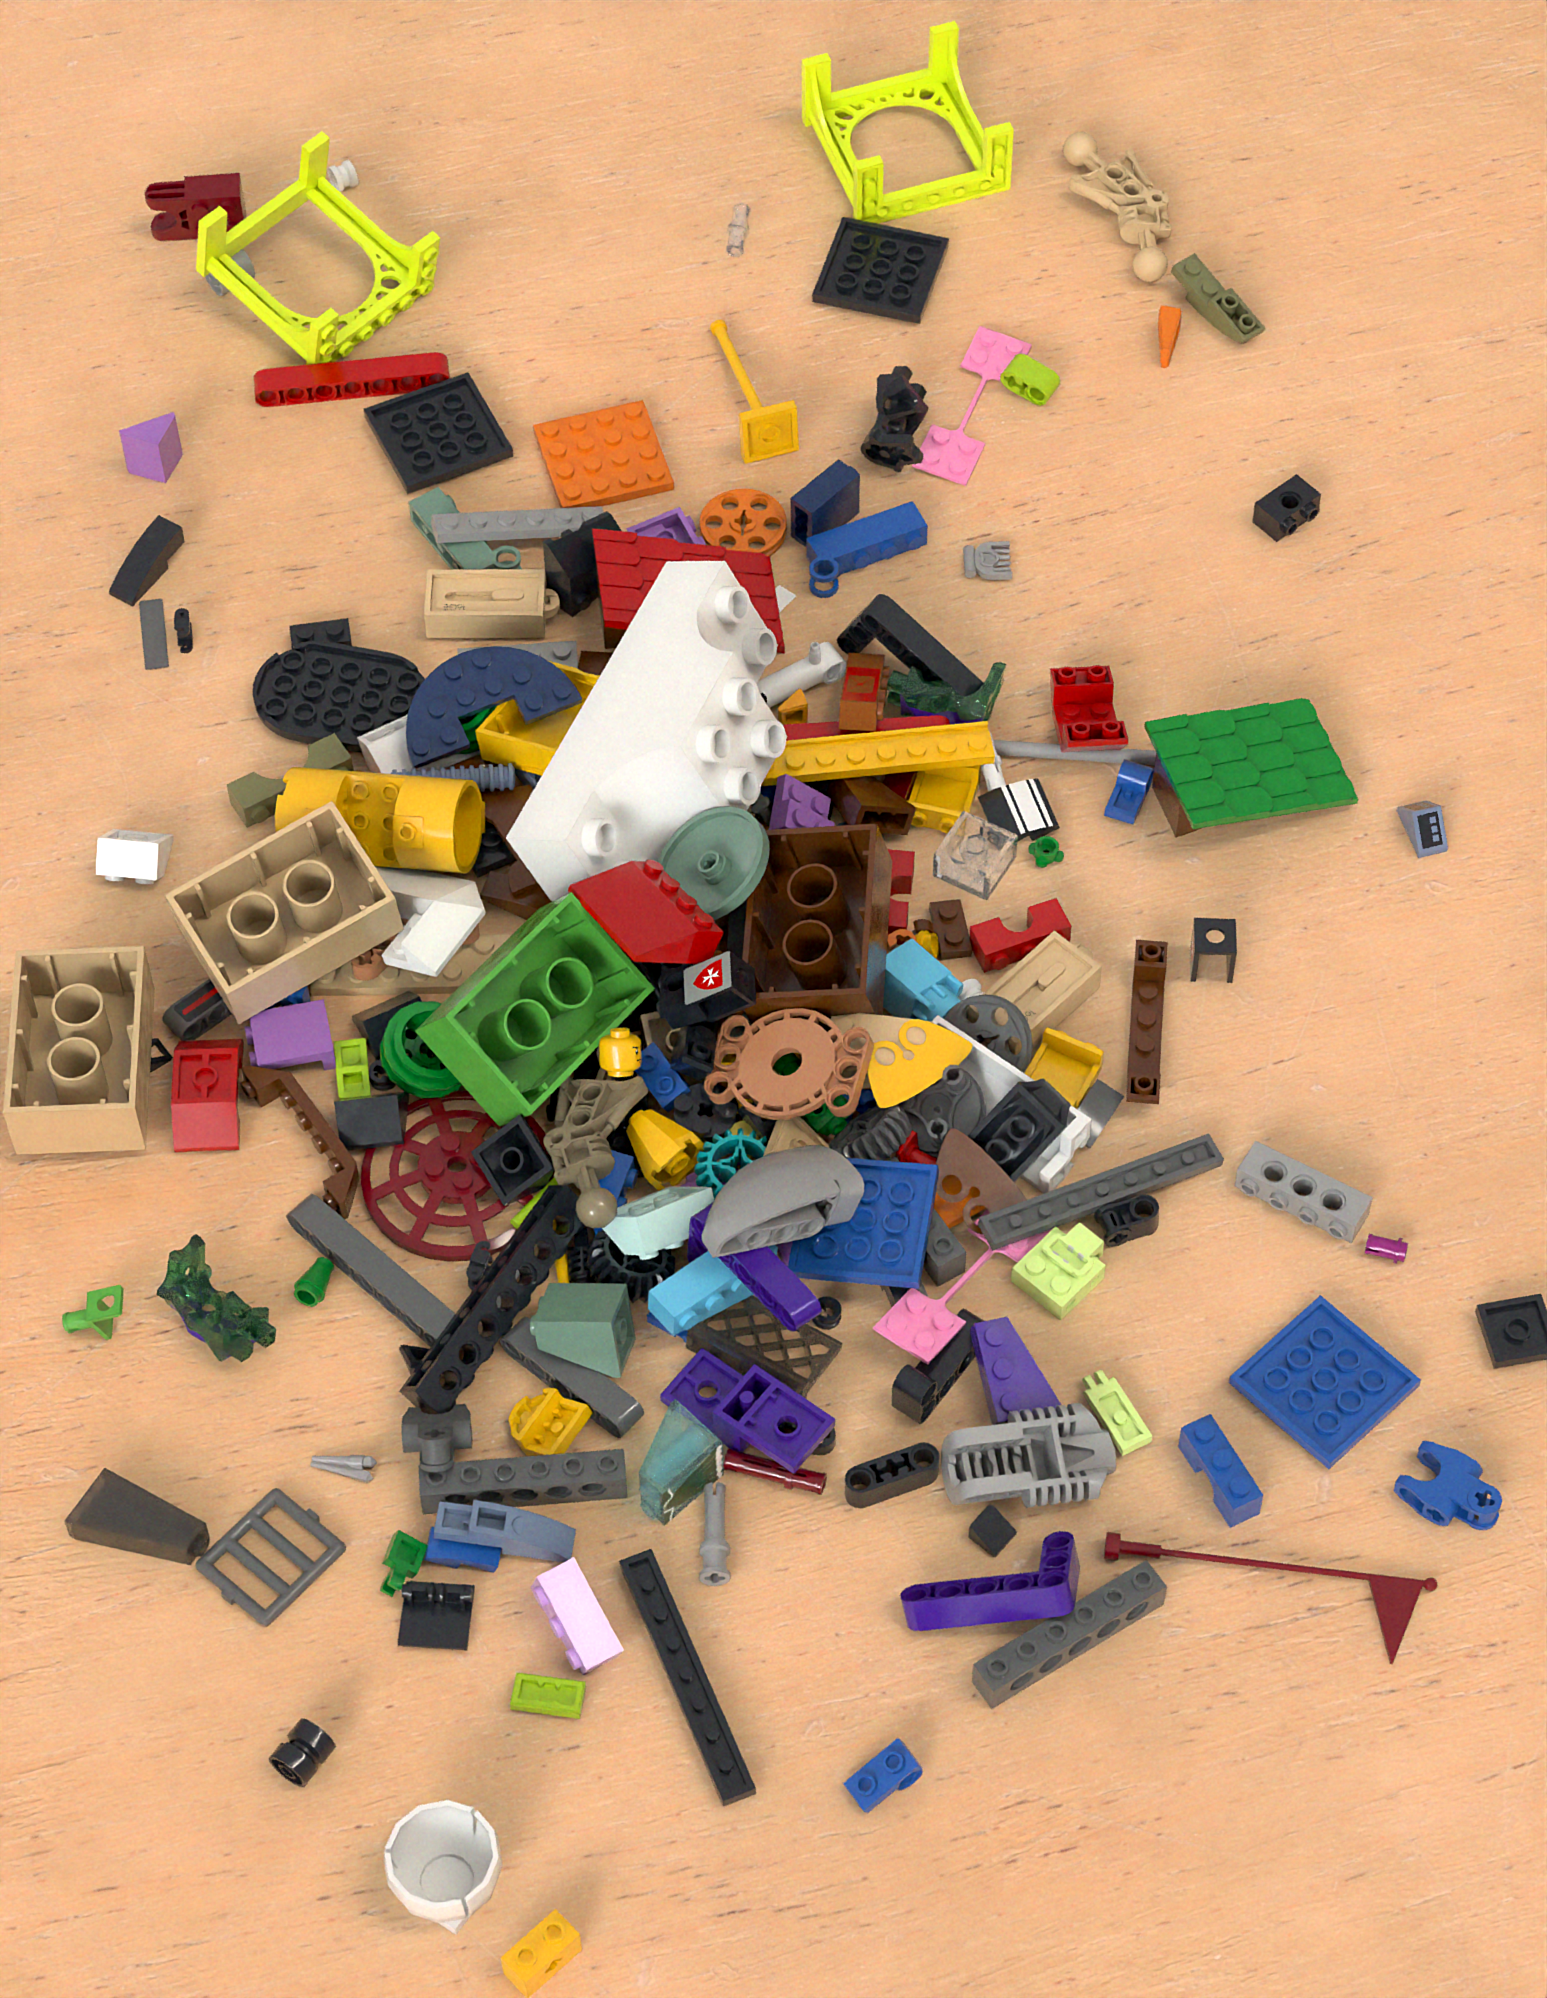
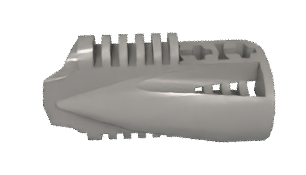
M1081 1403L1068 1404L1067 1408L1065 1405H1057L1055 1409L1053 1406L1044 1407V1410L1041 1407L1033 1408L1032 1412L1029 1409H1024L1020 1411V1414L1017 1410L1009 1411L1008 1423L956 1430L949 1433L943 1441L941 1451L942 1475L946 1493L953 1505L1022 1497L1025 1507L1030 1508L1035 1507L1036 1504L1038 1506H1046L1047 1503L1054 1505L1058 1504L1059 1501L1061 1503H1069L1071 1499L1074 1502L1082 1501L1083 1498L1085 1500L1098 1499L1100 1487H1102L1106 1475L1116 1470L1115 1448L1109 1432L1099 1427L1096 1418Z

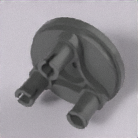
M958 1065L947 1066L940 1080L915 1096L897 1104L907 1114L912 1125L911 1131L917 1132L919 1150L935 1158L938 1157L943 1140L951 1128L957 1129L968 1136L986 1117V1103L980 1086L967 1071Z

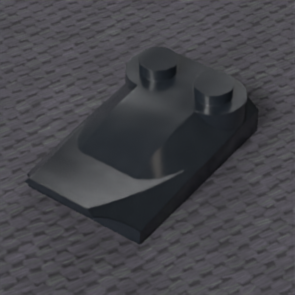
M1044 1078L1030 1082H1018L968 1137L978 1144L1016 1183L1023 1173L1066 1129L1067 1116L1071 1104Z

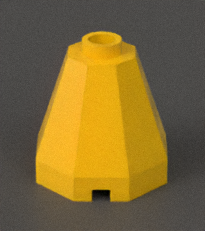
M652 1109L639 1110L630 1117L626 1132L643 1175L653 1187L660 1191L665 1189L663 1184L667 1182L675 1186L694 1171L695 1165L698 1163L697 1154L700 1150L704 1152V1143L692 1131Z

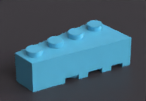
M776 1245L768 1246L777 1256L778 1247ZM707 1251L649 1290L648 1310L674 1336L754 1294L718 1257L713 1258L710 1252Z

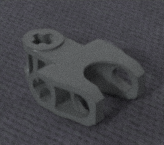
M455 1404L452 1410L443 1414H426L420 1410L421 1407H408L407 1412L402 1416L403 1452H420V1467L422 1470L428 1472L448 1470L454 1465L455 1450L472 1449L471 1413L466 1404Z

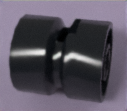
M301 1718L288 1733L289 1742L280 1743L269 1757V1762L285 1779L299 1787H304L317 1772L316 1763L323 1764L334 1751L336 1745L332 1738L319 1726L307 1719Z

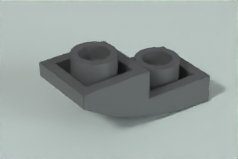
M1099 1079L1095 1081L1077 1109L1091 1118L1090 1137L1085 1144L1089 1149L1124 1098L1122 1094Z

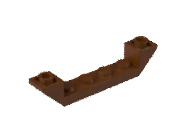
M1136 940L1126 1102L1159 1104L1164 984L1168 942Z
M249 1065L242 1067L241 1071L244 1081L240 1084L247 1098H254L258 1105L263 1107L280 1097L287 1109L292 1108L295 1111V1118L300 1128L304 1132L308 1130L311 1133L313 1145L318 1153H325L329 1158L328 1164L334 1175L323 1181L325 1195L322 1196V1199L346 1220L349 1217L359 1183L357 1163L291 1072Z

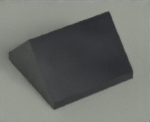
M407 991L352 1016L353 1022L362 1037L366 1038L367 1046L376 1060L381 1059L379 1047L388 1022L401 1008L415 1002H422L420 996ZM413 1031L405 1034L408 1039L416 1038V1034Z
M395 1092L335 1101L338 1136L346 1149L358 1150L404 1144L409 1093Z
M521 1114L471 1151L503 1206L512 1204L542 1190L554 1172L550 1158Z

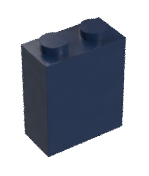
M838 459L791 497L792 538L806 547V538L845 525L859 514L860 474L855 468L846 465Z

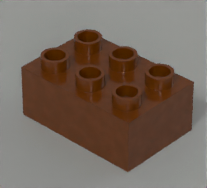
M860 824L765 830L769 840V858L759 884L747 898L742 960L755 968L756 1005L744 1009L751 1024L772 1012L789 1008H804L817 1011L830 1020L831 1016L857 1013L883 1015L892 859L878 825ZM804 1016L793 1017V1018H802V1019H806V1020L809 1019L808 1017H804ZM819 1021V1025L828 1032L830 1027Z

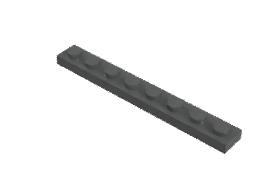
M1208 1133L979 1218L978 1225L993 1251L1050 1230L1055 1226L1058 1227L1093 1214L1097 1209L1106 1204L1118 1203L1144 1195L1220 1167L1223 1164L1224 1158Z

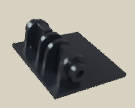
M406 1581V1584L402 1585V1598L404 1599L397 1645L467 1650L475 1585Z

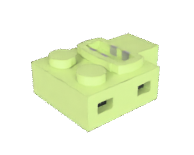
M1080 1222L1067 1234L1055 1226L1012 1267L1011 1282L1059 1320H1062L1104 1279L1106 1265L1098 1260L1103 1255L1104 1241Z

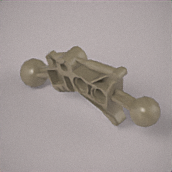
M599 1046L597 1047V1051H596L598 1061H599ZM601 1066L595 1080H573L569 1076L560 1085L554 1123L557 1128L550 1130L543 1141L551 1157L555 1170L554 1177L559 1185L575 1183L577 1189H581L582 1194H580L576 1201V1214L585 1226L594 1229L606 1227L617 1215L616 1198L608 1189L601 1188L598 1181L609 1175L615 1164L609 1142L606 1138L613 1130L617 1129L630 1109L648 1093V1088L642 1077L638 1076L626 1081H615L616 1077L609 1076L608 1071L603 1070Z

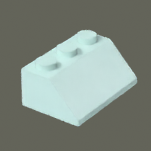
M667 1187L617 1207V1215L614 1220L602 1229L625 1255H639L641 1260L654 1258L659 1255L658 1250L663 1248L674 1249L684 1245L683 1240L689 1237L691 1216L714 1202L711 1187Z

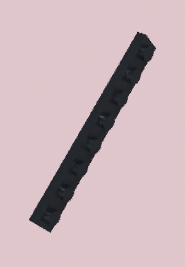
M652 1549L620 1560L621 1571L722 1806L724 1807L755 1795L756 1787Z

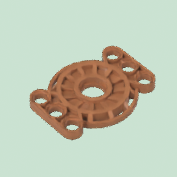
M789 1008L772 1012L758 1019L752 1025L744 1016L733 1015L727 1018L721 1027L716 1043L714 1068L711 1074L706 1076L704 1089L710 1100L716 1104L728 1103L736 1097L746 1110L759 1117L772 1120H789L804 1116L818 1109L825 1102L834 1116L846 1117L851 1115L858 1105L874 1043L866 1029L853 1027L842 1035L839 1028L828 1017L817 1011L804 1008ZM804 1016V1017H808L809 1019L806 1020V1019H802V1018H793V1017ZM819 1021L828 1025L831 1030L826 1032L819 1025ZM745 1026V1031L741 1036L730 1037V1032L734 1027ZM860 1037L866 1039L865 1044L861 1048L855 1050L850 1048V1044L854 1039ZM733 1053L737 1055L736 1060L732 1064L726 1066L721 1064L723 1057L727 1054ZM799 1053L802 1056V1064L795 1073L781 1076L773 1071L774 1064L783 1055ZM846 1067H857V1072L854 1076L850 1078L841 1076ZM717 1083H728V1087L724 1092L720 1094L713 1093V1088ZM842 1094L849 1095V1100L845 1105L841 1107L833 1105L837 1096ZM745 1099H751L757 1106H753Z

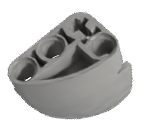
M807 1145L765 1155L738 1170L720 1190L705 1220L702 1232L703 1244L712 1257L715 1258L811 1237L817 1234L824 1226L847 1222L852 1218L864 1193L863 1178L853 1164L844 1156L825 1146Z

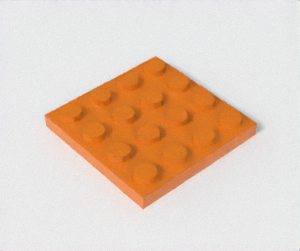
M643 400L533 425L534 435L560 508L606 506L674 490L673 478Z

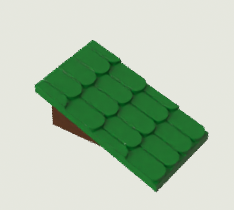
M1299 698L1273 704L1267 702L1226 711L1215 710L1189 716L1182 714L1145 722L1144 728L1156 751L1152 789L1176 838L1205 827L1358 803V797L1354 791L1353 784L1348 779L1341 760L1335 753L1329 741V736L1309 699Z

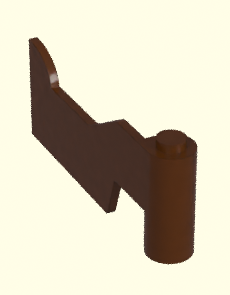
M481 753L450 766H454L455 769H460V766H464V769H466L470 765H474V768H479V765L489 767V764H493V767H498V764L483 760ZM530 785L516 786L514 790H509L508 787L504 788V791H500L495 788V791H490V789H485V792L480 791L482 802H485V821L495 826L516 860L508 872L509 888L513 896L539 886V883L506 839L533 792Z

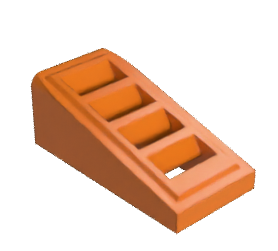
M1164 305L1160 306L1158 334L1161 367L1167 368L1169 367L1181 329L1182 311L1180 308Z

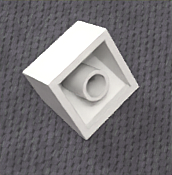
M121 829L110 830L97 839L96 874L105 875V880L123 881L124 877L136 878L135 882L139 884H154V880H158L165 874L173 843V835Z

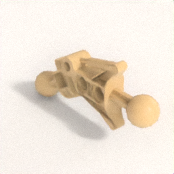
M1085 132L1071 134L1063 145L1066 160L1077 167L1087 166L1092 172L1083 175H1072L1069 190L1093 200L1107 210L1117 213L1122 239L1128 243L1139 244L1140 251L1136 253L1132 264L1136 276L1147 282L1159 280L1164 276L1168 266L1165 254L1156 248L1158 238H1168L1171 234L1172 226L1169 224L1167 211L1169 196L1162 190H1152L1153 185L1136 160V152L1134 150H1127L1123 158L1106 164L1097 155V143L1092 135Z

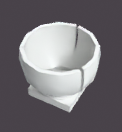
M450 1800L419 1805L395 1824L384 1852L388 1887L412 1915L437 1922L455 1935H457L468 1918L490 1900L502 1868L499 1841L495 1830L478 1810L475 1811L473 1807Z

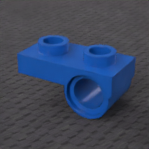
M1124 760L1117 776L1116 786L1105 808V816L1134 825L1153 782L1154 768Z
M653 1042L642 1051V1064L635 1071L643 1078L646 1086L662 1108L669 1113L674 1109L675 1098L679 1095H685L691 1090L689 1084L679 1072L670 1069V1061Z
M897 1738L843 1784L862 1810L868 1814L895 1790H904L915 1783L922 1775L923 1770L904 1742Z

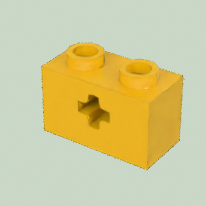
M554 1909L500 1957L503 1974L526 1998H529L582 1951L580 1933Z

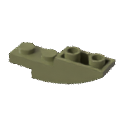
M1195 253L1173 265L1171 273L1187 290V301L1216 329L1242 344L1265 331L1266 328L1232 288L1225 290Z

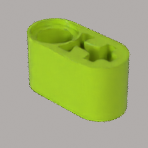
M1025 354L1015 355L1000 375V380L1007 389L1038 406L1046 404L1061 382L1056 372Z

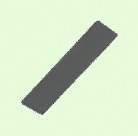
M163 600L140 601L139 609L145 669L168 667Z

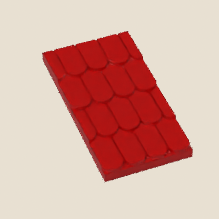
M592 528L598 600L605 649L617 648L667 561H725L740 586L744 587L748 592L752 605L767 629H770L775 635L778 644L776 652L785 653L772 564L769 556L757 552L726 550L724 546L681 543L669 538L637 536L636 532Z

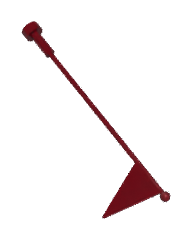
M1107 1532L1104 1550V1559L1118 1561L1119 1554L1160 1559V1556L1368 1580L1390 1664L1394 1662L1422 1587L1427 1591H1434L1438 1586L1436 1579L1432 1577L1426 1580L1161 1549V1545L1123 1541L1121 1540V1533Z

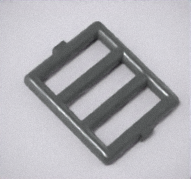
M274 1488L199 1558L195 1566L202 1575L222 1591V1598L229 1604H238L261 1625L268 1626L345 1552L346 1545L319 1522V1516L310 1508L305 1511L280 1489ZM275 1505H278L329 1549L314 1562L262 1517ZM251 1528L304 1571L291 1585L287 1584L238 1542ZM227 1551L280 1595L267 1609L260 1606L213 1565Z

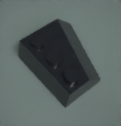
M608 511L583 522L577 531L572 532L568 529L562 532L561 538L554 541L549 538L543 541L547 589H552L558 594L559 608L571 617H574L581 610H586L598 598L592 528L622 531Z

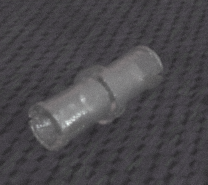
M744 203L734 205L732 222L728 224L727 233L729 239L726 252L732 257L743 255L745 238L749 235L748 219L751 209Z

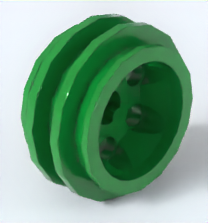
M436 1001L415 1002L401 1008L388 1022L379 1047L381 1065L389 1079L404 1092L421 1098H440L457 1091L462 1085L448 1068H440V1064L443 1062L415 1032L442 1004ZM413 1031L416 1034V1038L408 1039L405 1034Z

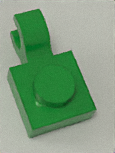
M400 1530L395 1532L382 1564L391 1569L386 1575L380 1591L393 1597L396 1590H401L406 1576L411 1579L415 1577L420 1569L427 1545Z

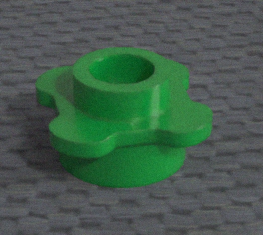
M1040 837L1028 847V852L1034 855L1036 859L1035 864L1040 868H1045L1052 862H1061L1064 859V853L1059 850V844L1053 837Z

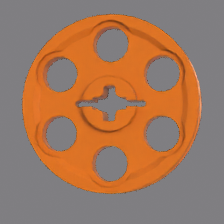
M733 489L723 492L712 498L705 505L700 515V536L703 537L706 545L720 546L724 541L735 543L733 547L726 548V550L757 552L771 556L782 546L787 534V518L781 504L767 493L754 489ZM730 502L735 503L737 508L727 510L722 506ZM761 503L764 504L766 508L764 510L757 511L752 509V506L754 504ZM745 515L746 527H744V536H741V524ZM711 521H717L722 524L719 528L715 529L707 526ZM769 523H776L780 526L776 530L765 528ZM752 542H761L764 544V546L761 549H752L749 547V545Z

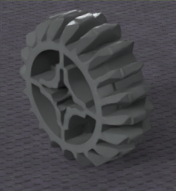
M876 1105L873 1108L869 1107L867 1111L859 1113L856 1118L851 1119L846 1127L834 1136V1139L829 1144V1148L837 1151L845 1158L883 1161L886 1158H890V1155L898 1151L899 1146L906 1142V1138L911 1133L912 1125L907 1114L898 1105L887 1108H880Z

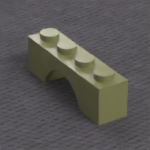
M335 733L308 745V758L303 767L354 771L352 757ZM252 772L227 784L229 800L248 828L275 815L277 796L283 795L287 783L283 782V778L270 779Z

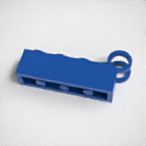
M911 501L806 538V557L810 562L809 574L811 578L809 589L811 593L820 598L831 597L838 591L839 582L837 577L841 574L858 568H864L875 562L890 559L895 555L927 545L928 525L914 502ZM816 581L820 583L832 581L834 586L830 590L821 591L814 584Z

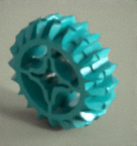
M742 1128L738 1129L737 1135H732V1132L727 1129L724 1133V1138L715 1133L712 1139L713 1143L706 1141L703 1145L704 1152L697 1154L698 1163L694 1169V1173L698 1175L696 1177V1185L698 1187H711L715 1200L724 1186L720 1182L727 1183L736 1173L737 1162H740L741 1169L754 1161L749 1159L746 1154L754 1157L756 1160L763 1157L768 1142L766 1136L757 1140L754 1130L749 1136H746ZM734 1153L732 1157L721 1159L720 1162H717L721 1157Z

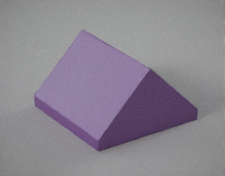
M174 412L119 430L126 467L130 474L162 483L168 481L183 455Z

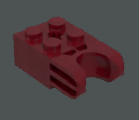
M240 173L184 176V181L152 183L146 188L144 193L146 204L151 210L164 211V213L155 215L151 222L152 235L159 241L198 239L199 220L219 206L228 213L226 232L246 218Z

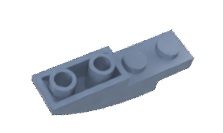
M473 1500V1506L439 1501L434 1527L435 1539L501 1547L502 1554L566 1562L572 1558L576 1529L548 1517L506 1505Z

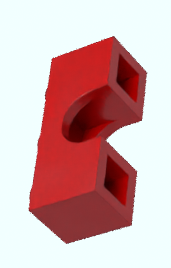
M888 849L892 859L890 897L895 894L911 895L915 851ZM890 898L888 935L899 929L907 930L909 902ZM900 938L897 939L898 945H902L906 942L901 941Z
M1057 898L1028 907L1026 924L1028 929L1022 932L1008 930L1002 924L999 917L970 926L972 951L984 973L991 970H1001L1009 964L1021 961L1053 931H1056L1070 942L1072 926Z

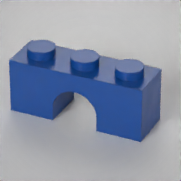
M1209 1414L1181 1427L1178 1447L1195 1474L1203 1470L1207 1475L1213 1488V1502L1229 1527L1232 1528L1259 1515L1263 1494L1213 1416Z

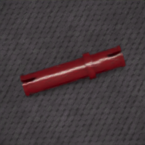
M731 1448L727 1450L723 1463L724 1470L784 1485L785 1489L789 1490L795 1487L822 1495L827 1481L826 1473H819L799 1467L793 1474L776 1461L735 1451Z

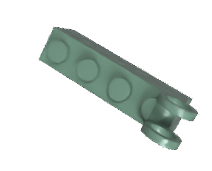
M439 487L409 501L411 522L450 569H522L520 566L521 554L513 546H501L492 551L486 541L436 543L431 526L432 514L460 513L450 495L446 496ZM502 553H512L516 556V560L499 563L498 556Z

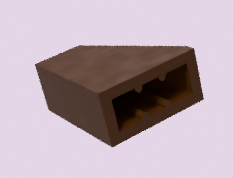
M873 776L832 779L827 790V795L831 798V801L848 825L877 824L881 834L908 835L916 808Z

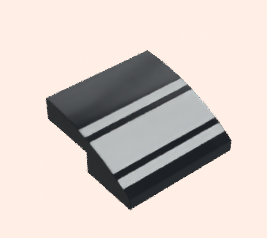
M1038 778L1008 784L978 797L991 829H995L1001 834L1000 842H997L1001 850L1028 836L1032 841H1035L1060 828ZM992 831L994 835L998 836L997 832Z

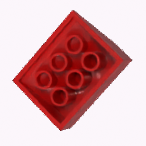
M654 860L629 861L571 884L568 888V891L573 893L584 909L634 962L699 964L713 957L724 933L716 925L714 918L705 913L697 905V901L680 887V883L671 878L663 870V866Z

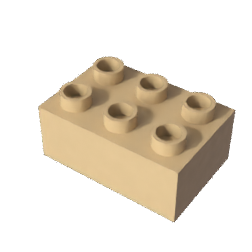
M333 801L165 894L177 927L238 1024L404 930L394 895Z
M144 946L16 951L3 1115L16 1155L146 1150L155 988Z

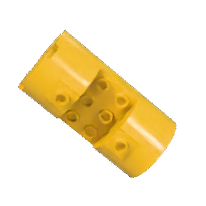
M292 767L283 777V782L287 783L283 795L277 796L275 832L333 801L374 866L468 873L477 859L482 833L485 832V802H482L479 787L473 780Z

